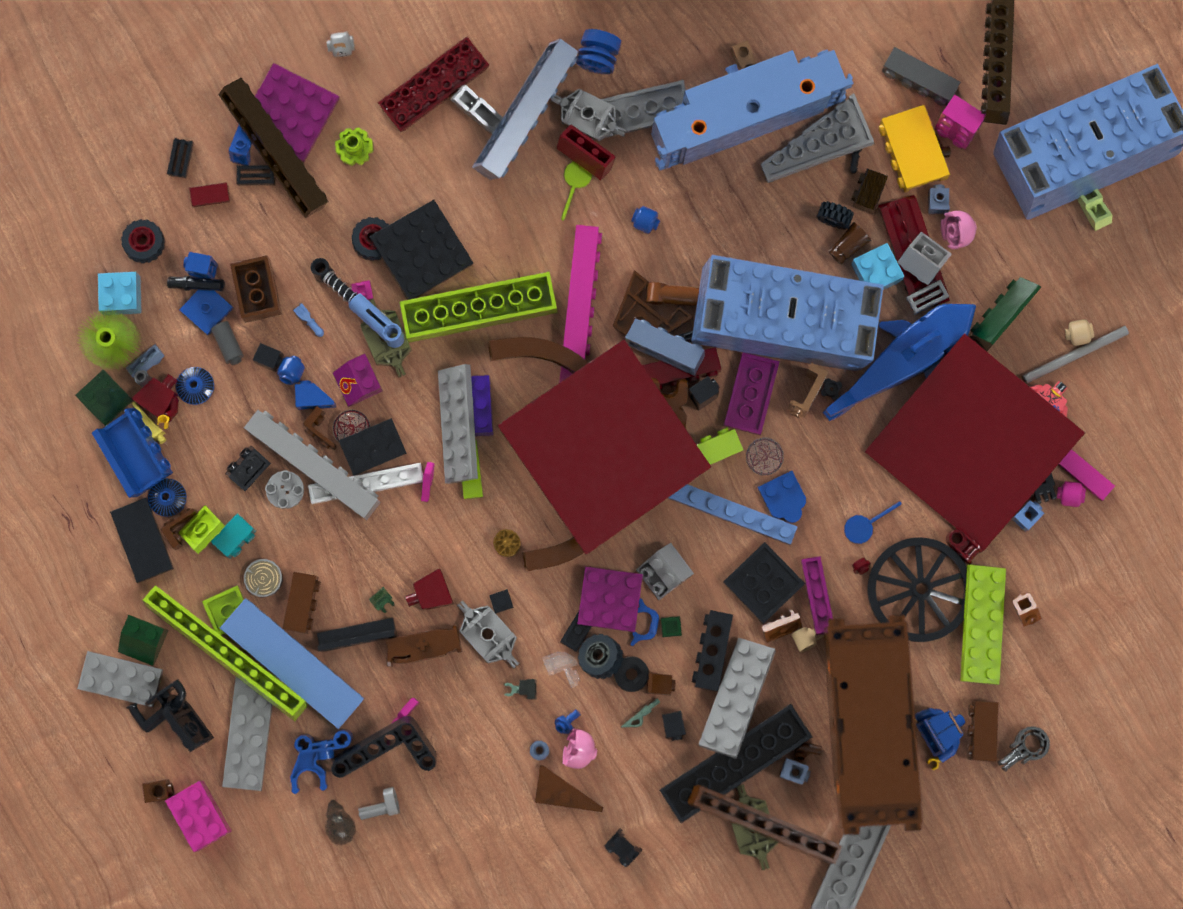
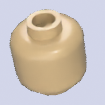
M1086 319L1071 321L1068 325L1069 329H1065L1066 340H1070L1073 346L1089 344L1091 339L1094 338L1092 323H1089Z

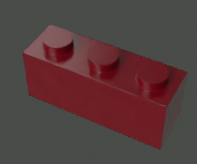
M572 124L560 135L556 149L600 181L612 170L616 158L615 155Z

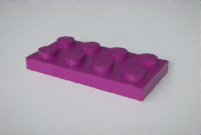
M742 352L724 422L725 427L761 436L780 361Z

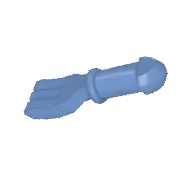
M302 303L293 310L302 321L307 322V326L315 332L316 336L322 337L324 335L323 329L319 327L315 319H311V314Z

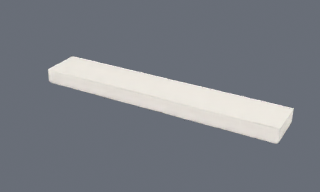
M421 463L350 476L349 478L351 480L354 478L358 479L364 484L362 488L367 492L369 489L377 492L423 483V470ZM319 484L308 485L311 504L337 500L335 496Z

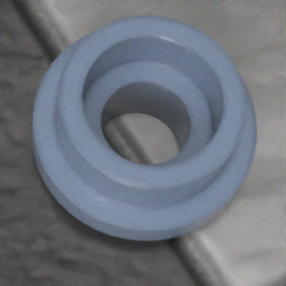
M535 741L530 747V754L536 760H543L549 754V746L544 741ZM537 747L543 748L542 754L536 753Z

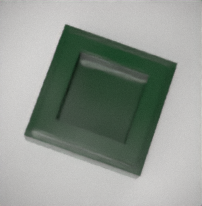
M680 616L661 618L662 638L682 636Z

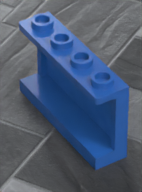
M127 408L124 410L125 413L103 429H96L92 432V435L128 497L133 498L139 497L173 472L170 462L161 453L160 445L151 436L150 428L144 424L142 414L136 408Z

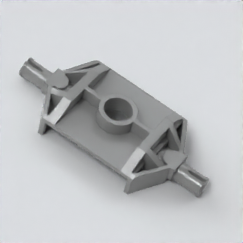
M577 89L567 97L562 98L555 95L551 99V101L561 106L562 124L569 126L572 124L581 132L595 138L598 142L612 132L622 137L627 133V129L618 126L616 123L615 106L581 89ZM586 109L593 110V115L590 118L583 116V112Z
M462 600L460 603L465 609L460 604L457 607L461 609L465 617L459 632L488 664L505 660L513 669L516 668L513 662L517 666L520 663L512 656V650L517 637L489 606L471 609ZM485 629L493 631V637L489 640L484 639L482 636Z

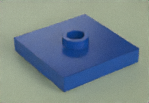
M197 290L179 310L205 334L209 335L212 332L211 328L219 324L232 311L233 307L216 291Z

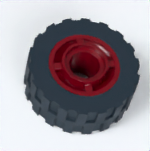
M368 217L358 222L352 233V245L355 252L365 260H381V256L376 248L367 239L389 224L378 217Z
M139 219L138 221H133L122 232V247L128 257L135 262L150 263L158 259L157 257L161 256L165 248V239L162 231L154 222ZM142 238L148 239L145 244H139V241Z

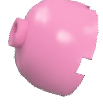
M963 211L945 213V219L941 220V234L943 240H948L950 245L947 246L952 250L968 246L974 240L977 226L975 221L968 213Z
M573 728L567 737V740L570 741L568 747L564 746L562 762L567 767L580 769L586 767L591 760L596 758L597 749L589 733Z

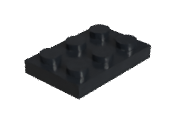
M392 418L338 440L353 476L407 454Z

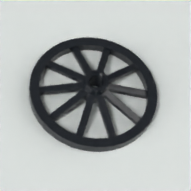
M910 538L897 542L878 557L870 571L867 584L870 608L879 623H889L880 607L912 596L900 613V615L906 617L918 600L919 634L908 632V641L929 642L940 639L954 631L964 620L967 566L952 548L937 540ZM915 546L917 578L895 554L897 551ZM921 546L930 547L941 552L925 578L923 575ZM946 556L953 561L960 572L930 582ZM891 557L911 583L879 575V571L885 561ZM961 578L963 580V599L933 590V588ZM876 581L897 585L909 590L877 601ZM918 584L925 586V594L917 592L916 587ZM931 595L961 605L958 614L951 622L947 620ZM925 600L945 626L939 631L925 634Z

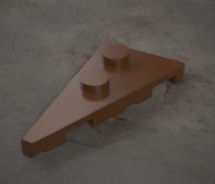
M540 765L535 803L603 812V807L545 766Z

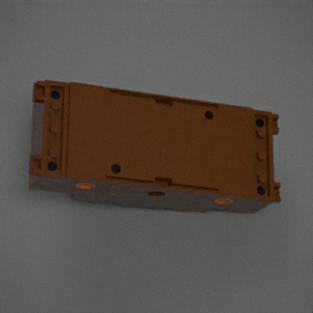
M904 615L888 616L889 623L845 625L844 618L828 619V626L824 628L834 787H836L838 827L843 828V835L860 834V827L904 824L905 832L921 831L922 802L907 622H905Z

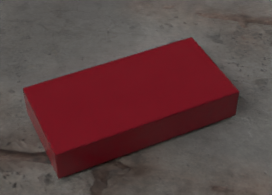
M227 182L190 188L192 207L230 202Z

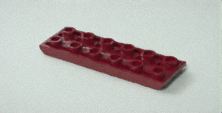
M465 37L379 101L378 104L397 129L403 132L455 94L462 85H467L487 70L490 65L470 39Z
M915 195L878 205L895 259L898 262L920 232L929 237ZM899 265L905 276L903 283L908 296L941 280L947 291L941 270L930 284L927 285ZM935 287L934 289L914 298L913 301L915 302L939 290L940 287ZM940 293L932 297L931 299L917 305L916 307L919 308L943 296V293ZM947 298L933 306L949 302L950 299Z

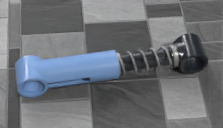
M317 258L311 263L310 268L315 279L318 282L327 284L328 287H332L334 292H338V296L343 297V300L348 302V307L384 339L388 346L397 348L404 343V334L399 325L394 324L362 294L357 295V292L352 291V287L349 288L346 282L343 283L341 278L336 276L327 260ZM325 268L323 272H318L320 269ZM397 333L395 338H389L391 334Z

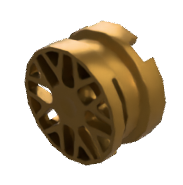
M504 529L496 534L493 544L499 555L510 557L518 553L521 541L516 532Z

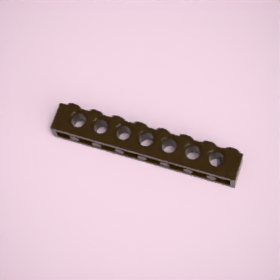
M991 0L986 5L985 14H988V17L985 20V28H988V31H985L984 42H987V45H985L983 56H986L983 62V70L986 73L983 74L982 85H985V88L982 89L981 99L984 100L981 105V114H984L983 122L1007 125L1010 115L1015 0Z

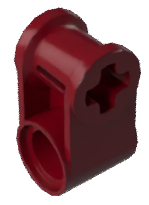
M953 530L946 536L947 545L968 565H971L973 558L978 553L983 552V549L962 530ZM953 534L959 535L960 542L958 544L952 541Z

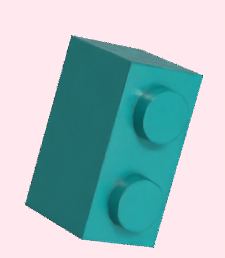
M237 513L210 542L226 557L230 559L232 557L235 558L241 553V547L245 543H250L256 535L254 533L257 530Z

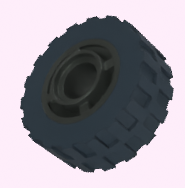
M595 634L590 638L588 637L582 643L578 655L579 665L583 671L596 679L610 678L621 667L623 651L621 646L611 637ZM603 653L602 658L598 660L599 656Z

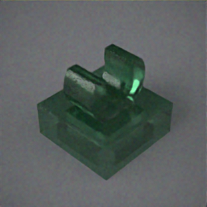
M384 587L369 599L378 611L381 609L383 613L387 612L384 608L385 604L395 605L392 601V596Z

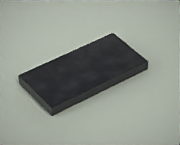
M147 498L110 512L137 583L174 569Z

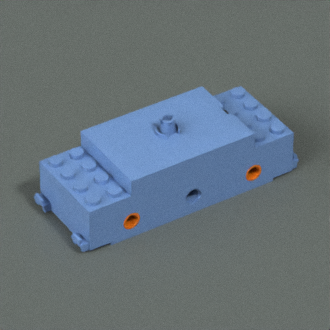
M792 50L738 70L737 64L725 68L728 75L685 90L682 104L674 107L673 111L667 112L665 110L656 114L651 133L661 159L659 161L658 158H655L656 167L658 166L659 171L680 163L685 165L821 114L824 109L845 101L846 89L852 87L853 77L851 74H848L847 79L845 78L834 50L830 52L828 50L821 51L814 58L810 56L800 60V63L797 62Z

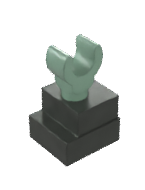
M536 679L519 680V686H514L512 683L504 684L512 688L511 693H505V696L510 697L519 693V695H527V699H537Z

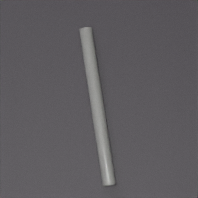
M1123 326L1022 375L1023 380L1027 384L1128 335L1129 331L1126 326Z

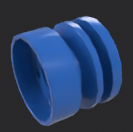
M597 29L585 30L581 40V45L584 48L579 49L576 64L594 73L612 74L616 64L614 56L619 54L622 40L606 31Z

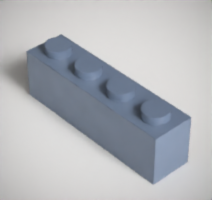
M635 318L625 337V341L630 347L695 376L705 357V350L699 344L686 342L683 337L679 335L673 336L661 327L655 328L646 320L640 321Z

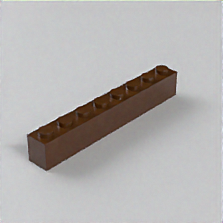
M694 785L688 804L816 859L829 864L837 863L842 845L708 788Z

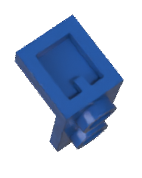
M238 125L230 145L229 156L231 162L247 166L251 161L249 151L252 142L240 125Z

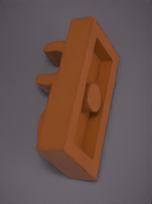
M791 609L789 610L791 616L784 617L783 613H781V620L772 621L762 626L766 642L768 643L803 628L799 614H795Z

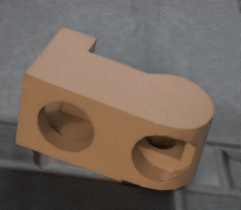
M748 40L732 46L730 51L740 70L756 64Z

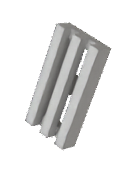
M941 280L907 296L906 299L916 315L949 298V295ZM935 287H940L939 290L915 302L913 301L914 298L934 289ZM940 293H943V296L919 308L916 307L917 305L931 299L932 297Z

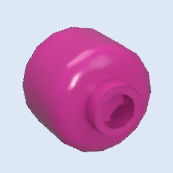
M1065 481L1062 487H1058L1057 498L1060 499L1061 505L1079 507L1085 501L1086 488H1083L1081 483Z

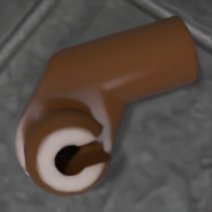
M803 743L795 749L794 758L796 761L801 762L809 754L820 755L822 746Z

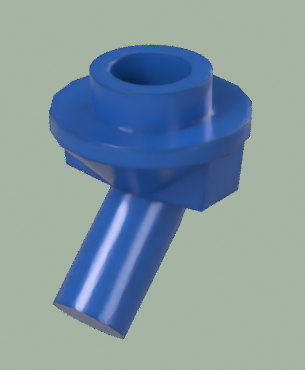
M577 709L574 710L566 718L563 715L558 717L554 722L556 730L562 734H569L573 729L571 723L581 715Z

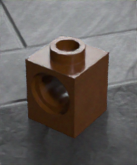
M169 780L142 784L145 803L167 800L174 794L173 784ZM158 785L163 788V794L160 797L155 794V788Z

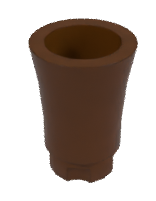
M853 222L828 252L838 263L842 264L859 249L871 242V238L858 224Z

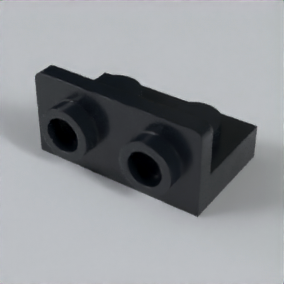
M252 446L244 448L239 455L240 458L236 462L230 463L225 473L244 491L271 464Z

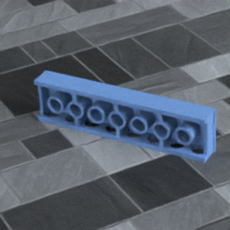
M245 598L220 627L221 630L338 729L364 700V697L250 600Z

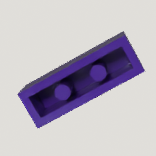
M471 376L475 436L494 435L490 376Z

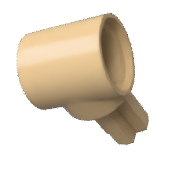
M804 627L795 631L792 637L800 653L813 648L816 645V640L823 638L824 634L816 635L815 629L811 630Z

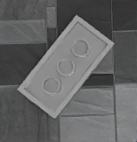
M87 651L77 689L145 705L150 698L157 694L163 669Z

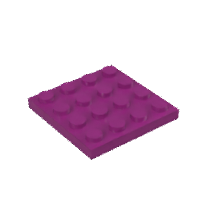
M275 63L272 64L255 95L302 162H305L340 99L338 95Z

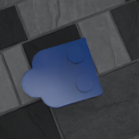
M793 471L758 487L772 517L777 519L784 518L790 523L800 520L802 516L801 509L806 504V497Z

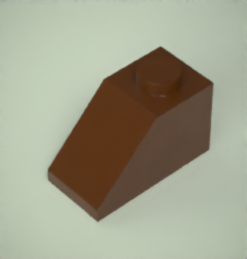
M649 673L647 694L671 696V691L675 692L676 680H672V675Z

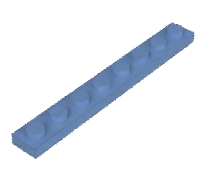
M688 484L669 497L671 500L791 545L797 529L795 525Z

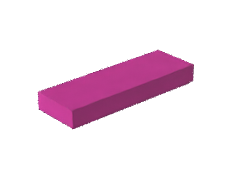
M1072 449L1058 464L1101 501L1115 487L1114 484Z

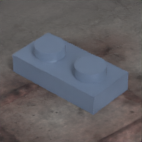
M154 344L126 369L134 378L136 372L140 370L147 372L153 365L160 363L165 355Z

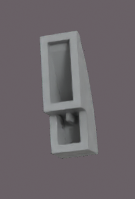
M462 85L450 99L491 134L494 133L503 118L467 85Z

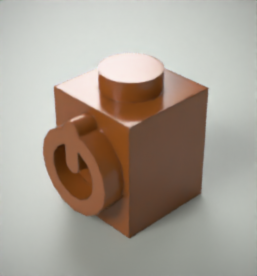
M1031 593L1020 594L1012 600L1016 613L1024 627L1035 624L1038 620L1042 619Z

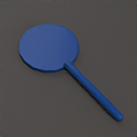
M899 501L871 520L862 515L851 517L844 526L846 537L855 544L867 542L873 533L872 523L902 503Z

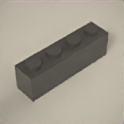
M896 47L893 48L882 69L886 77L897 79L903 86L914 88L920 95L924 97L929 96L934 99L935 103L941 106L948 105L961 83Z

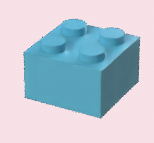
M888 243L853 259L851 263L859 281L884 285L883 290L901 282L905 277Z
M137 272L98 274L99 312H102L104 315L106 309V315L108 312L111 315L114 313L118 315L141 314V276Z

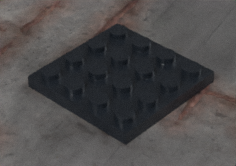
M434 199L369 236V239L407 300L421 296L474 264Z

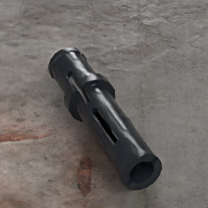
M169 276L167 280L168 288L183 289L184 291L195 289L222 292L225 287L223 279Z

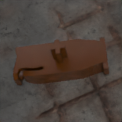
M452 626L453 630L436 629L387 639L388 667H393V660L397 664H408L443 657L455 650L461 653L462 647L458 627ZM411 656L410 658H406V659H395V658H405V657Z

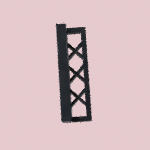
M394 618L317 633L319 641L318 651L322 653L397 637Z

